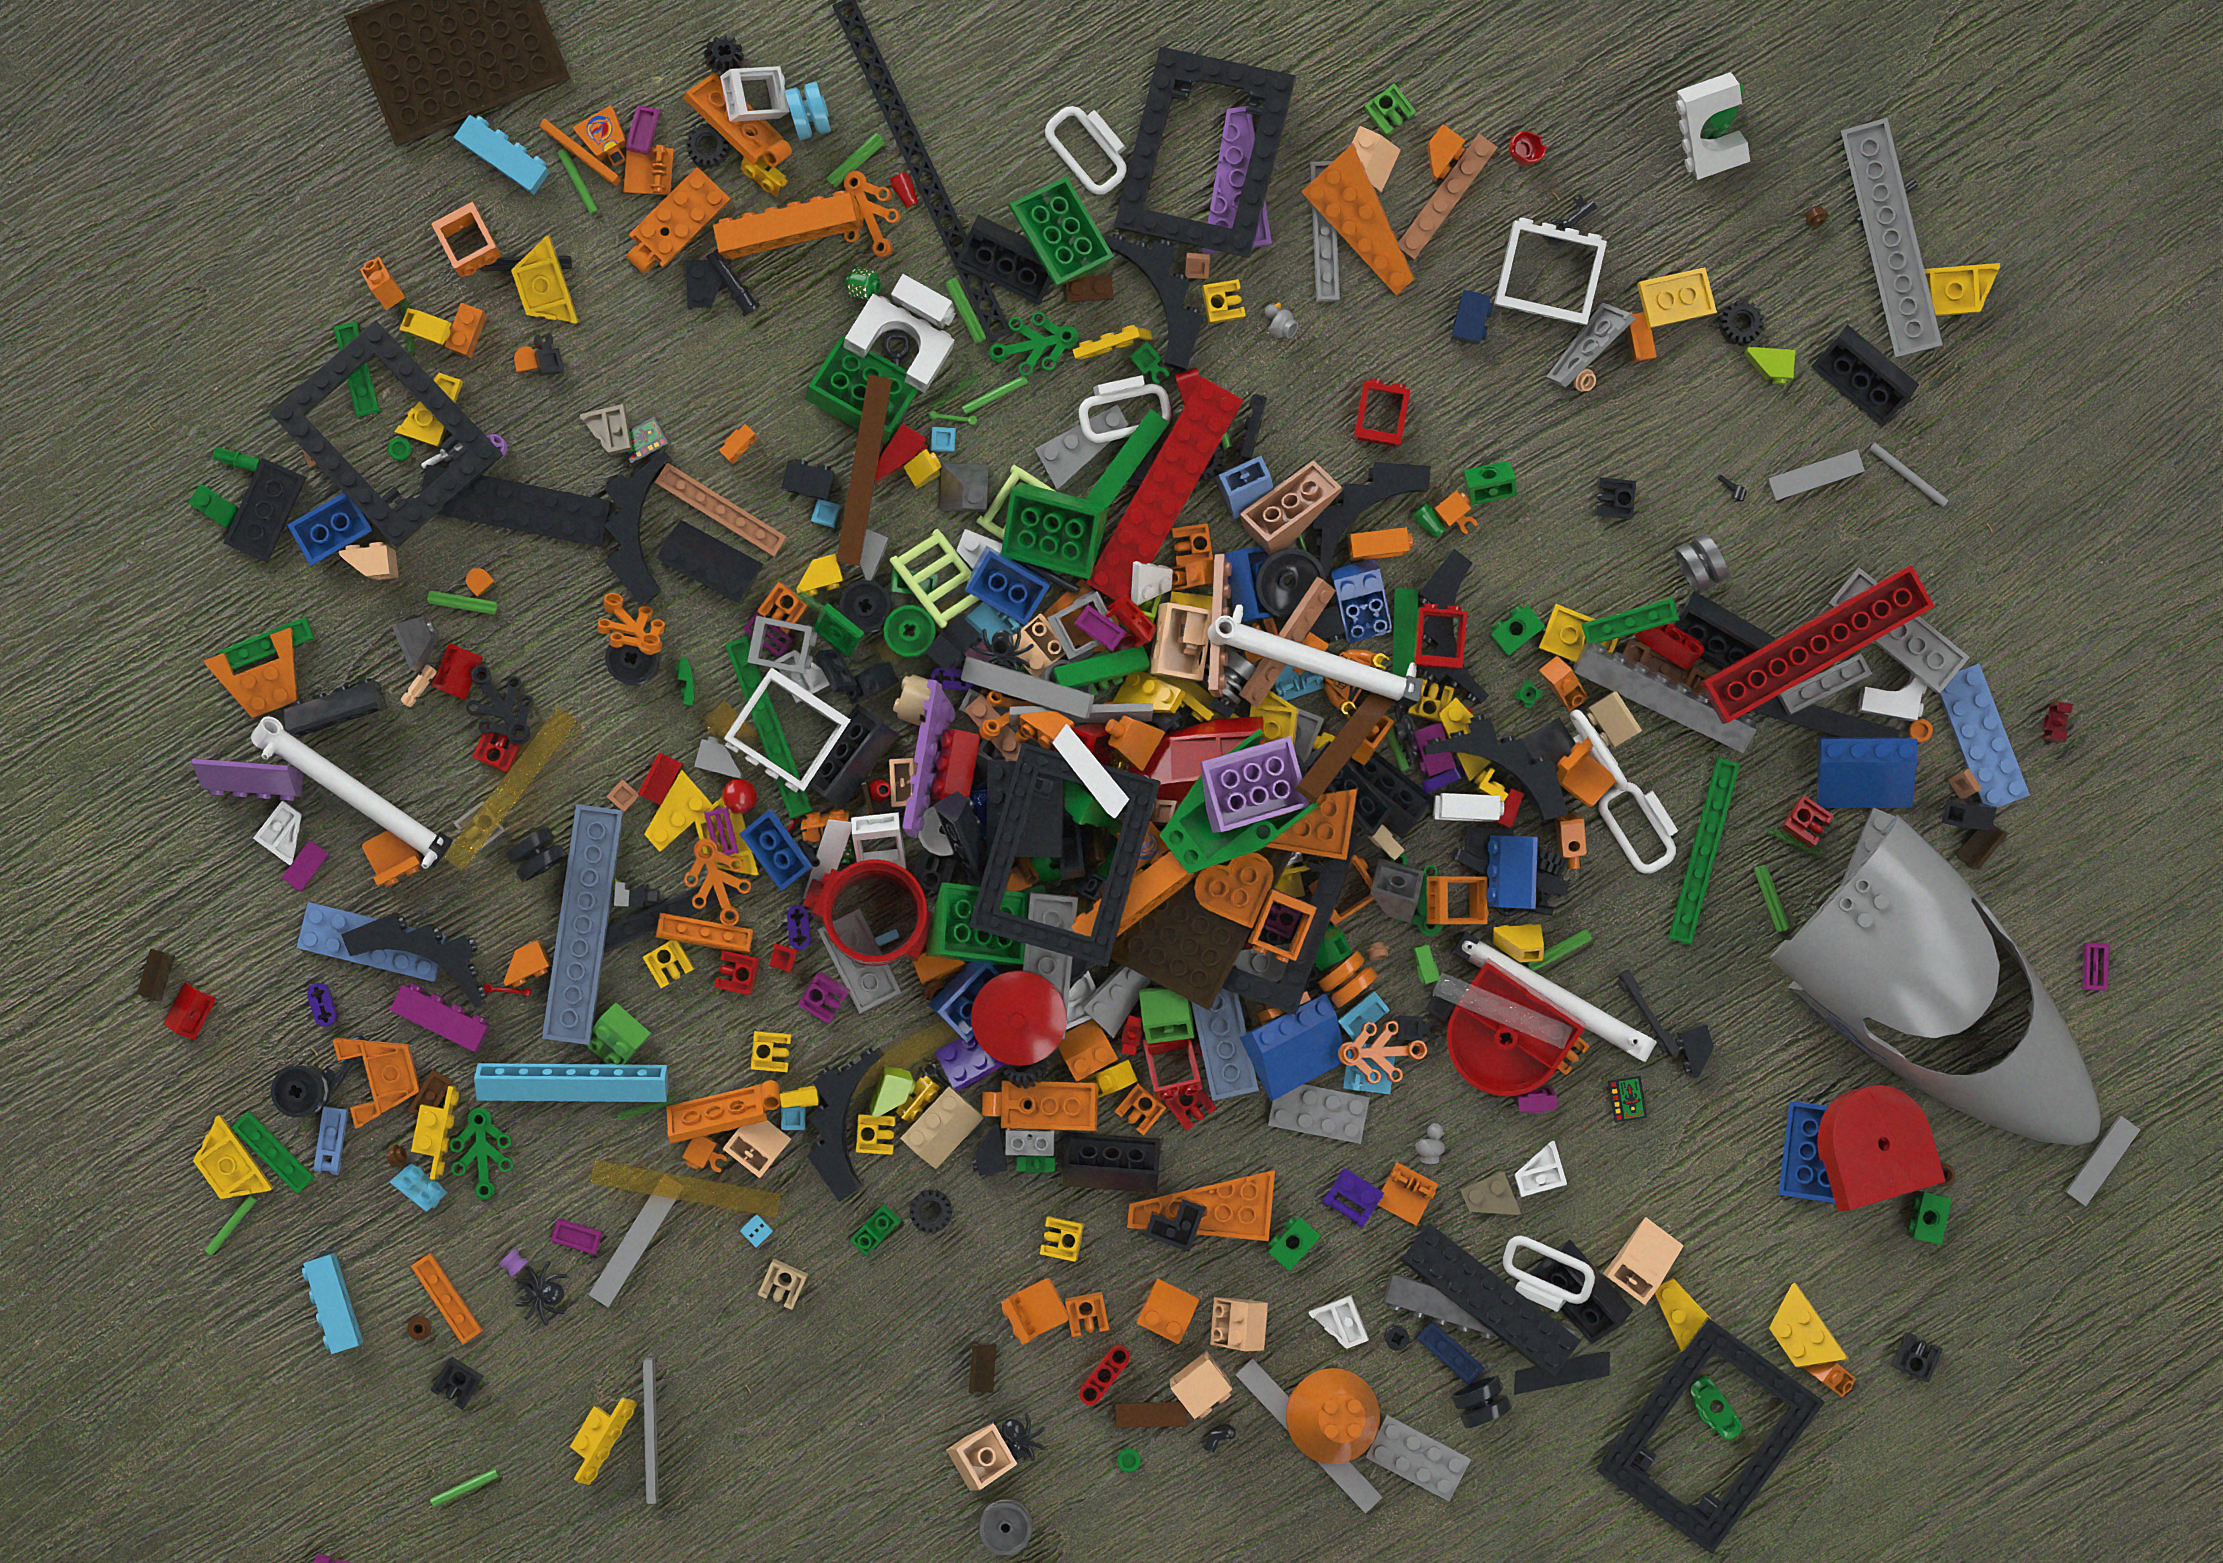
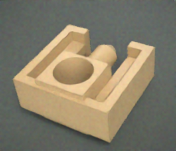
M1383 824L1374 836L1366 835L1378 848L1381 847L1394 860L1405 851L1393 839L1392 834Z
M773 1259L758 1295L767 1298L772 1285L775 1284L777 1288L773 1294L774 1301L782 1300L785 1291L788 1290L790 1293L784 1307L793 1310L808 1274ZM788 1273L792 1281L784 1282L780 1274Z

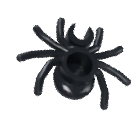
M1019 627L1017 628V639L1014 647L1012 635L1005 630L997 631L993 635L992 644L990 645L986 629L982 630L983 640L988 650L992 652L979 649L976 646L972 647L978 653L993 656L985 662L990 663L994 661L992 664L1001 667L1006 665L1008 669H1014V671L1018 672L1016 661L1028 668L1031 667L1027 661L1015 656L1027 652L1034 647V644H1030L1026 648L1015 651L1018 649L1021 640V629Z
M1399 705V710L1395 706L1394 711L1397 722L1393 724L1394 735L1399 746L1402 745L1401 752H1406L1405 759L1410 760V764H1414L1413 755H1417L1412 745L1415 724L1411 718L1403 716V705Z
M547 1261L544 1265L539 1282L530 1266H527L526 1269L529 1271L533 1281L521 1278L516 1280L517 1283L530 1284L519 1288L526 1289L529 1293L527 1297L520 1296L519 1299L530 1301L517 1302L515 1305L517 1307H525L533 1304L528 1314L524 1317L525 1320H528L538 1304L539 1314L545 1326L548 1325V1322L544 1316L542 1305L544 1309L552 1313H566L565 1310H556L547 1306V1304L555 1305L560 1303L564 1297L563 1288L558 1283H548V1281L556 1278H567L566 1274H555L545 1278L543 1281L546 1270L551 1264L550 1261Z
M1025 1414L1027 1422L1025 1433L1024 1425L1018 1420L1008 1419L1002 1425L1003 1436L1001 1435L1010 1452L1012 1451V1456L1016 1462L1018 1459L1017 1453L1023 1455L1024 1461L1028 1453L1031 1460H1035L1034 1453L1028 1445L1045 1450L1043 1445L1028 1441L1045 1430V1427H1041L1037 1432L1028 1436L1031 1427L1028 1414Z

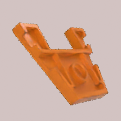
M292 627L270 635L278 653V659L242 673L234 674L225 652L204 660L205 665L252 718L298 700Z
M335 1038L333 1040L338 1061L363 1056L374 1099L373 1102L355 1105L350 1108L355 1129L420 1091L409 1044Z

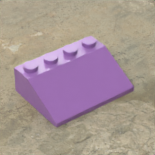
M1291 736L1200 762L1206 811L1213 833L1224 832L1310 806L1308 799L1295 790L1302 780V775Z
M192 759V765L201 788L209 790L210 795H224V791H232L233 796L247 797V793H256V798L270 799L272 794L280 795L279 800L294 801V796H302L303 772L296 767Z

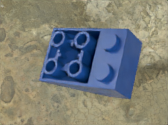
M1375 558L1329 571L1332 586L1336 590L1334 594L1347 643L1393 632L1381 572Z

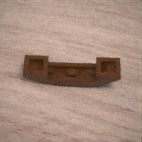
M1631 638L1628 639L1622 653L1628 658V661L1634 664L1636 662L1642 663L1649 668V671L1655 674L1658 672L1663 673L1670 678V681L1676 684L1679 682L1684 683L1691 688V691L1697 694H1705L1700 682L1711 675L1696 668L1683 669L1650 647Z

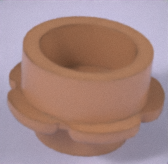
M1383 942L1370 945L1367 954L1371 961L1382 960L1389 956L1387 951L1389 947L1384 946Z

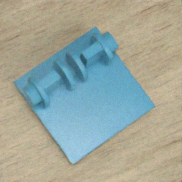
M984 601L967 615L981 630L986 629L990 645L992 644V637L997 631L1005 630L1013 637L1017 633L1018 627L1020 629L1025 627L1024 624Z
M1288 664L1274 683L1278 696L1286 701L1324 688L1323 676L1306 670L1299 675L1293 671L1294 666Z
M1364 1043L1361 1048H1369L1372 1044ZM1348 1050V1056H1347V1057L1350 1059L1351 1056H1352V1053H1351L1350 1050ZM1395 1056L1384 1057L1394 1066ZM1371 1058L1362 1059L1371 1069H1376L1380 1072L1381 1079L1378 1083H1367L1365 1075L1355 1065L1346 1066L1343 1088L1390 1094L1392 1082L1387 1079V1073ZM1372 1072L1370 1074V1079L1374 1081L1376 1076Z
M412 1163L390 1181L392 1185L426 1212L431 1208H435L439 1204V1200L448 1193L438 1182L431 1180L421 1168Z

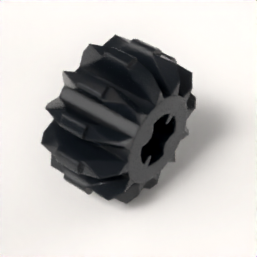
M726 35L723 36L722 40L715 36L713 42L708 41L707 49L704 51L705 64L707 67L712 66L711 71L713 73L719 70L720 74L723 75L725 71L741 68L744 54L742 53L741 44H736L735 37L729 41Z

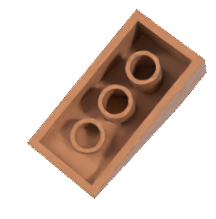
M1313 460L1240 513L1244 530L1269 555H1272L1291 545L1343 489Z

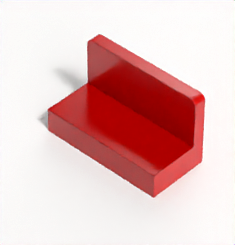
M449 643L431 686L465 700L473 683L472 670L481 664L483 657Z
M659 752L638 795L661 805L683 763Z
M185 982L164 1021V1025L176 1034L195 1040L217 998Z

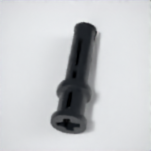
M718 248L706 256L732 293L730 294L732 301L735 300L743 311V317L761 306L759 302H755L749 293V287L742 285L725 258L718 252Z

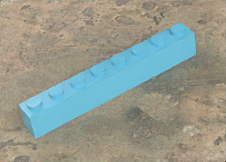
M478 1063L474 1077L477 1100L666 1102L669 1088L667 1065Z

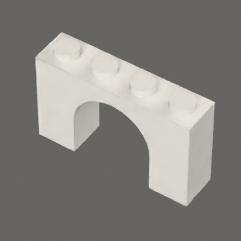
M1731 72L1677 91L1679 100L1676 101V107L1682 118L1679 121V126L1685 138L1682 140V146L1688 157L1685 159V165L1689 173L1692 172L1696 179L1699 180L1750 162L1748 142L1740 131L1711 140L1700 138L1701 129L1709 117L1719 111L1742 104L1740 84Z
M872 294L845 337L844 348L864 359L879 335L889 330H903L915 339L919 348L917 357L906 373L905 382L925 393L953 349L954 339L947 332L938 331L931 327V324L926 320L915 318L905 308H898L892 305L887 298Z
M1911 673L1908 683L1899 691H1886L1870 687L1861 688L1857 712L1911 722L1916 721L1923 712V703L1920 702L1922 694L1926 692L1927 685Z
M1447 793L1434 796L1433 820L1492 822L1499 820V816L1504 814V801H1500V796Z

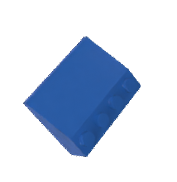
M1817 737V804L1822 808H1912L1917 766V738Z
M1326 993L1299 1005L1296 1015L1286 1012L1239 1037L1271 1101L1342 1064L1338 1057V1050L1343 1042L1337 1015Z
M1789 1101L1778 1195L1835 1203L1824 1160L1820 1161L1818 1153L1819 1126L1826 1109L1829 1107L1828 1105Z

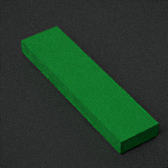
M357 321L333 327L339 351L361 334ZM367 362L347 379L357 418L381 412Z
M1395 588L1392 674L1405 678L1409 665L1414 660L1418 589Z
M1674 597L1582 623L1586 642L1603 643L1676 622L1680 618Z
M303 617L218 651V654L225 652L232 670L235 671L278 654L270 637L271 634L292 627L293 647L314 640L315 637L307 617Z
M1142 645L1138 648L1134 647L1055 667L1053 673L1057 684L1074 689L1149 670L1151 665Z
M250 1110L231 1127L297 1195L316 1178Z

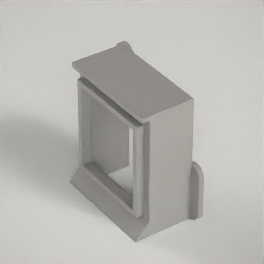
M1095 591L1081 596L1074 601L1073 605L1047 617L1068 660L1074 663L1091 656L1093 653L1092 649L1101 644L1093 640L1075 649L1060 618L1092 601L1098 612L1105 616L1104 614L1108 611L1098 592Z

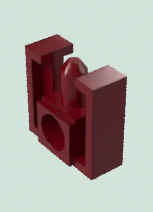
M2060 701L2050 703L2049 710L2045 714L2042 729L2044 731V741L2054 743L2066 741L2068 733L2066 732L2069 715L2063 713L2071 714L2073 704Z

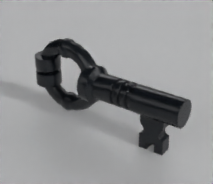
M1578 195V200L1576 198L1573 199L1579 205L1580 210L1568 219H1553L1548 224H1559L1564 230L1565 228L1572 229L1575 224L1594 211L1597 206L1592 200L1587 203L1583 201L1581 195ZM1543 236L1549 245L1559 246L1567 243L1566 240H1557L1553 237Z
M892 330V332L886 335L883 347L888 356H890L891 362L900 366L901 359L908 353L911 344L903 330ZM896 337H898V340L903 339V350L892 351L889 347L890 340L896 339Z
M1541 893L1540 898L1542 900L1539 904H1536L1535 909L1513 908L1508 911L1503 910L1501 907H1494L1504 917L1512 916L1520 910L1552 916L1554 907L1548 906L1547 901L1550 899V895L1544 896L1545 893Z
M362 1035L359 1037L351 1038L356 1040H367ZM363 1056L361 1058L345 1059L337 1073H333L330 1068L326 1067V1075L331 1081L330 1089L336 1091L352 1066L364 1062Z

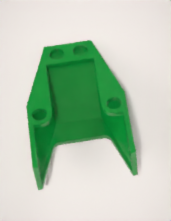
M1258 729L1227 754L1258 746L1265 737V734L1261 729ZM1201 774L1159 836L1187 873L1191 874L1261 850L1318 810L1320 806L1317 802L1312 803L1308 807L1275 818H1268L1224 832L1213 833L1206 811Z

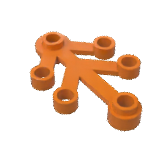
M851 171L844 178V187L847 193H851L854 198L856 196L862 223L865 218L874 240L872 245L874 254L879 257H888L893 251V245L890 240L883 238L874 214L884 217L890 223H897L901 218V214L896 209H887L868 201L865 192L876 195L877 199L883 202L891 199L892 192L889 188L877 187L867 183L863 173ZM854 178L858 180V184L855 187L852 186ZM883 190H886L887 196L883 199L881 197V192ZM891 212L896 213V218L894 220L890 219ZM860 229L854 230L855 237L853 239L849 238L851 231L845 232V240L852 243L857 242L860 237ZM880 243L884 244L883 251L878 250Z
M616 593L605 595L603 606L606 612L615 614L624 623L611 622L608 619L598 621L597 630L599 633L609 634L611 631H616L610 635V645L616 648L622 647L624 644L636 646L640 651L648 655L661 651L662 642L659 635L664 633L665 622L655 619L651 622L650 633L643 631L647 621L652 619V608L648 606L640 607L638 618L635 622L622 608L623 598L621 595ZM622 633L635 635V637L624 636Z
M995 690L991 691L986 698L987 703L994 707L1035 706L1034 702L1027 700L1023 702L1003 697L1000 692ZM991 696H995L998 701L993 700ZM1010 711L996 720H985L980 726V735L986 740H994L1000 733V728L1010 723ZM1018 725L1015 738L1019 743H1026L1030 738H1024L1020 735L1022 733L1021 725Z
M701 839L694 846L696 860L690 872L685 874L684 882L689 887L696 886L699 880L698 874L704 864H706L708 874L699 892L693 896L692 904L695 908H703L706 905V898L713 885L722 908L720 912L721 923L725 926H734L739 920V912L735 907L731 906L723 882L737 888L743 894L750 891L751 882L747 878L739 879L718 869L715 860L728 865L734 872H738L743 868V860L738 856L731 857L718 851L717 845L713 840ZM704 846H708L710 848V852L703 853L701 848ZM735 860L741 863L737 868L732 866V862ZM694 876L696 881L690 883L687 881V877ZM742 882H746L749 887L741 889L739 885ZM701 897L704 902L697 904L695 899ZM731 911L734 917L727 918L725 913Z
M1387 1021L1383 1025L1382 1033L1369 1048H1361L1369 1036H1373L1377 1032L1375 1023L1366 1022L1361 1026V1033L1353 1043L1347 1042L1340 1046L1338 1057L1341 1063L1346 1066L1355 1065L1365 1075L1366 1082L1374 1084L1380 1081L1381 1074L1378 1070L1371 1069L1362 1059L1371 1058L1387 1073V1079L1394 1083L1402 1079L1403 1073L1384 1057L1408 1055L1413 1060L1422 1059L1427 1053V1047L1420 1040L1411 1041L1407 1046L1383 1047L1390 1037L1399 1031L1397 1022ZM1389 1024L1393 1025V1032L1388 1030ZM1367 1025H1370L1372 1028L1370 1034L1366 1031ZM1413 1046L1417 1048L1416 1054L1412 1053ZM1347 1050H1350L1352 1053L1350 1059L1346 1056ZM1393 1071L1397 1073L1396 1079H1393L1392 1077ZM1372 1072L1376 1076L1374 1081L1370 1079V1074Z

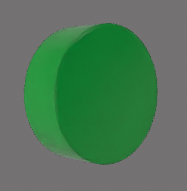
M394 438L388 444V454L396 461H406L412 455V445L405 438Z
M1125 1448L1119 1452L1117 1464L1122 1471L1131 1473L1140 1466L1141 1457L1135 1449Z

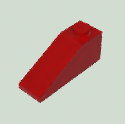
M902 423L878 461L875 484L904 468L903 466L928 448L926 445L927 439Z

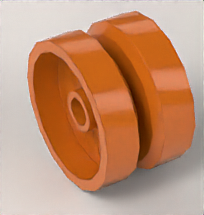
M1358 950L1333 965L1317 982L1324 992L1331 991L1336 986H1339L1330 998L1337 1008L1349 1002L1378 977L1372 967H1365L1358 973L1356 972L1365 960Z

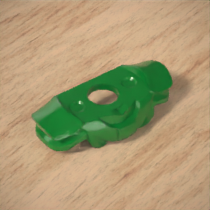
M1707 1375L1695 1378L1690 1387L1700 1420L1710 1426L1713 1431L1716 1430L1725 1439H1732L1739 1435L1741 1430H1743V1426L1716 1384ZM1714 1400H1719L1724 1405L1723 1410L1719 1413H1715L1710 1409V1403Z

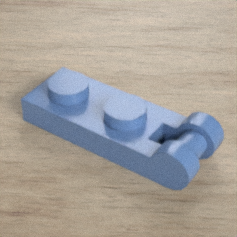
M323 1106L314 1172L322 1173L323 1171H329L330 1174L339 1175L349 1109ZM325 1155L332 1156V1161L326 1162L324 1160Z

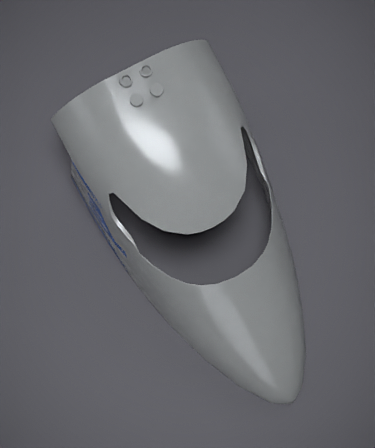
M1896 815L1881 832L1884 837L1792 940H1785L1769 959L1794 980L1788 989L1832 1028L1877 1063L1945 1105L1993 1127L2040 1142L2078 1146L2094 1141L2099 1135L2101 1124L2097 1094L2082 1054L2050 994L2017 944L1968 883L1940 853L1899 815ZM1988 929L2022 968L2030 983L2032 1000L2028 1006V1011L2032 1017L2025 1036L2015 1050L2011 1051L2001 1063L1976 1074L1949 1075L1911 1063L1896 1048L1873 1035L1863 1019L1869 1017L1905 1034L1929 1038L1957 1034L1972 1026L1990 1006L1998 987L2000 964L1993 938Z

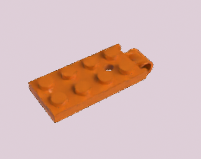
M711 74L685 93L683 99L753 166L758 162V158L761 157L768 166L775 167L792 154L789 143L766 120L729 121L722 82L718 74ZM746 102L747 111H755V110Z
M696 167L629 234V237L638 244L628 252L626 258L642 274L649 271L656 261L664 268L731 202V198ZM663 228H667L669 230V234L667 236L661 235L660 231Z
M769 1080L765 1081L762 1085L666 1106L670 1143L767 1121V1115L764 1112L775 1110L781 1105L779 1084L776 1081Z
M1001 1080L1002 1092H982V1116H1001L1000 1128L1097 1131L1098 1083L1046 1081L1039 1083L1034 1081L1036 1086L1032 1087L1028 1084V1088L1024 1089L1022 1085L1021 1088H1018L1009 1080ZM1027 1100L1032 1102L1030 1109H1026L1024 1106Z

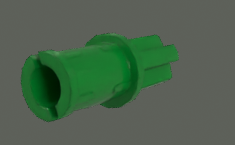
M216 447L213 451L214 460L232 465L234 469L239 467L255 473L261 461L259 458L244 455L239 450L234 452Z

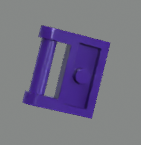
M1343 1168L1322 1204L1326 1207L1334 1208L1356 1222L1357 1227L1363 1229L1383 1197L1384 1192L1348 1169ZM1338 1192L1366 1210L1362 1215L1335 1199Z

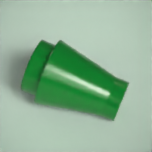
M1424 503L1412 513V516L1415 518L1414 522L1432 534L1434 538H1437L1445 531V527L1440 522L1432 505L1428 506L1427 503Z

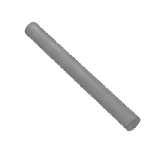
M1874 442L1869 448L1871 452L1941 507L1946 505L1949 501L1947 498Z

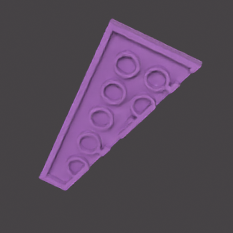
M1247 106L1230 108L1226 112L1208 218L1209 224L1227 228L1233 227L1255 141L1252 115L1245 113ZM1265 202L1253 248L1272 245ZM1203 248L1202 254H1217L1223 252Z
M928 679L927 688L931 690L929 701H924L923 706L926 721L920 725L914 762L918 763L916 775H911L910 781L913 796L907 799L902 827L907 836L917 838L919 831L923 829L924 812L930 805V791L933 782L936 780V764L942 749L941 737L945 733V728L948 729L950 722L952 723L955 718V709L938 681Z

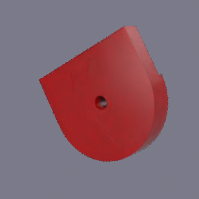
M1487 958L1453 1009L1447 1029V1046L1455 1068L1472 1086L1493 1095L1517 1096L1537 1089L1550 1079L1584 1031L1586 1023ZM1502 1033H1510L1511 1039H1504Z
M1884 1085L1863 1087L1841 1094L1826 1109L1818 1131V1153L1820 1161L1824 1160L1838 1212L1853 1210L1946 1182L1929 1122L1919 1105L1906 1093Z

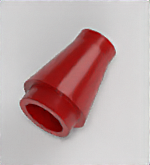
M906 171L889 179L891 182L890 187L906 208L918 202L911 175L908 176Z
M877 779L870 784L868 790L872 800L880 803L890 798L891 786L886 780ZM880 786L886 789L884 794L879 792Z

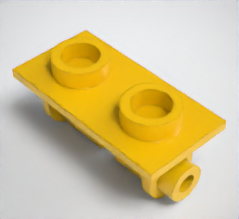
M743 157L740 167L743 173L748 178L754 179L759 183L764 191L777 197L780 188H784L788 183V180L785 179L786 176L775 167L766 171L765 169L768 165L761 157L758 158V162L754 166Z
M926 1075L923 1078L920 1077L913 1090L916 1096L912 1098L908 1095L906 1102L897 1106L898 1108L895 1112L905 1121L912 1123L922 1115L925 1106L937 1097L941 1087L932 1082L933 1080Z

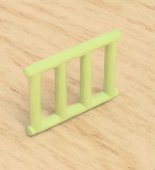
M1016 465L1011 467L1010 472L1012 474L984 516H980L976 520V523L1002 540L1005 527L1002 529L991 521L1019 479L1029 485L1055 491Z
M935 529L931 537L900 557L894 556L890 558L893 567L940 628H944L948 624V620L980 600L970 594L942 614L933 604L934 601L966 580L968 582L972 573L939 529ZM938 543L946 555L912 576L904 565ZM953 562L960 571V574L927 595L919 583Z

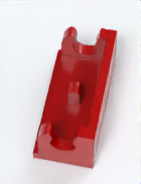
M1127 595L1108 605V612L1104 615L1107 618L1115 615L1135 636L1136 642L1133 643L1135 648L1150 642L1157 627Z

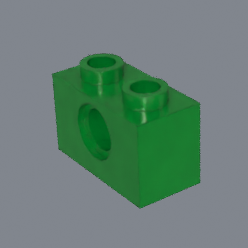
M1510 461L1463 470L1465 489L1471 506L1517 496L1516 477Z
M1520 605L1509 613L1511 616L1509 620L1504 623L1501 619L1491 627L1493 632L1489 637L1505 657H1508L1545 627L1529 605H1526L1524 608ZM1512 623L1520 625V635L1516 636L1510 632L1509 627Z
M1919 1190L1918 1195L1914 1196L1912 1208L1915 1209L1913 1218L1909 1219L1907 1225V1232H1910L1909 1237L1942 1245L1952 1198ZM1927 1211H1931L1933 1214V1218L1929 1223H1925L1923 1220V1215Z
M1299 1215L1296 1219L1292 1216L1283 1226L1286 1230L1280 1236L1276 1234L1267 1244L1270 1246L1267 1250L1268 1253L1289 1272L1321 1237ZM1292 1235L1299 1238V1243L1294 1248L1286 1245V1239Z

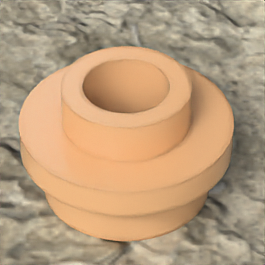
M1585 368L1574 379V387L1582 392L1590 391L1596 384V377L1593 371Z

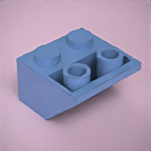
M1258 456L1215 476L1233 519L1239 518L1241 512L1274 489L1271 476L1262 456Z

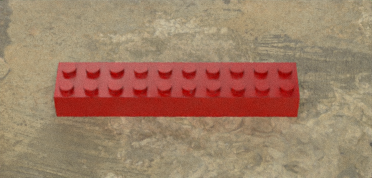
M1201 377L1096 563L1090 579H1087L1086 584L1114 600H1118L1124 595L1131 599L1133 562L1138 561L1146 565L1147 563L1152 564L1244 402L1243 399Z
M1913 566L1904 567L1701 681L1700 685L1722 724L1729 723L1935 606Z

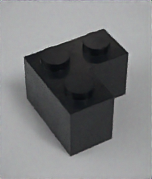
M962 613L945 632L941 633L934 640L925 653L945 671L950 668L955 669L965 661L967 657L965 653L973 646L977 647L983 640L980 637L983 634L982 630Z
M1182 1197L1175 1219L1152 1211L1144 1236L1190 1252L1205 1210V1205Z

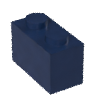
M1463 290L1451 339L1478 345L1481 339L1485 340L1488 326L1484 325L1486 317L1491 316L1493 303H1490L1491 296Z

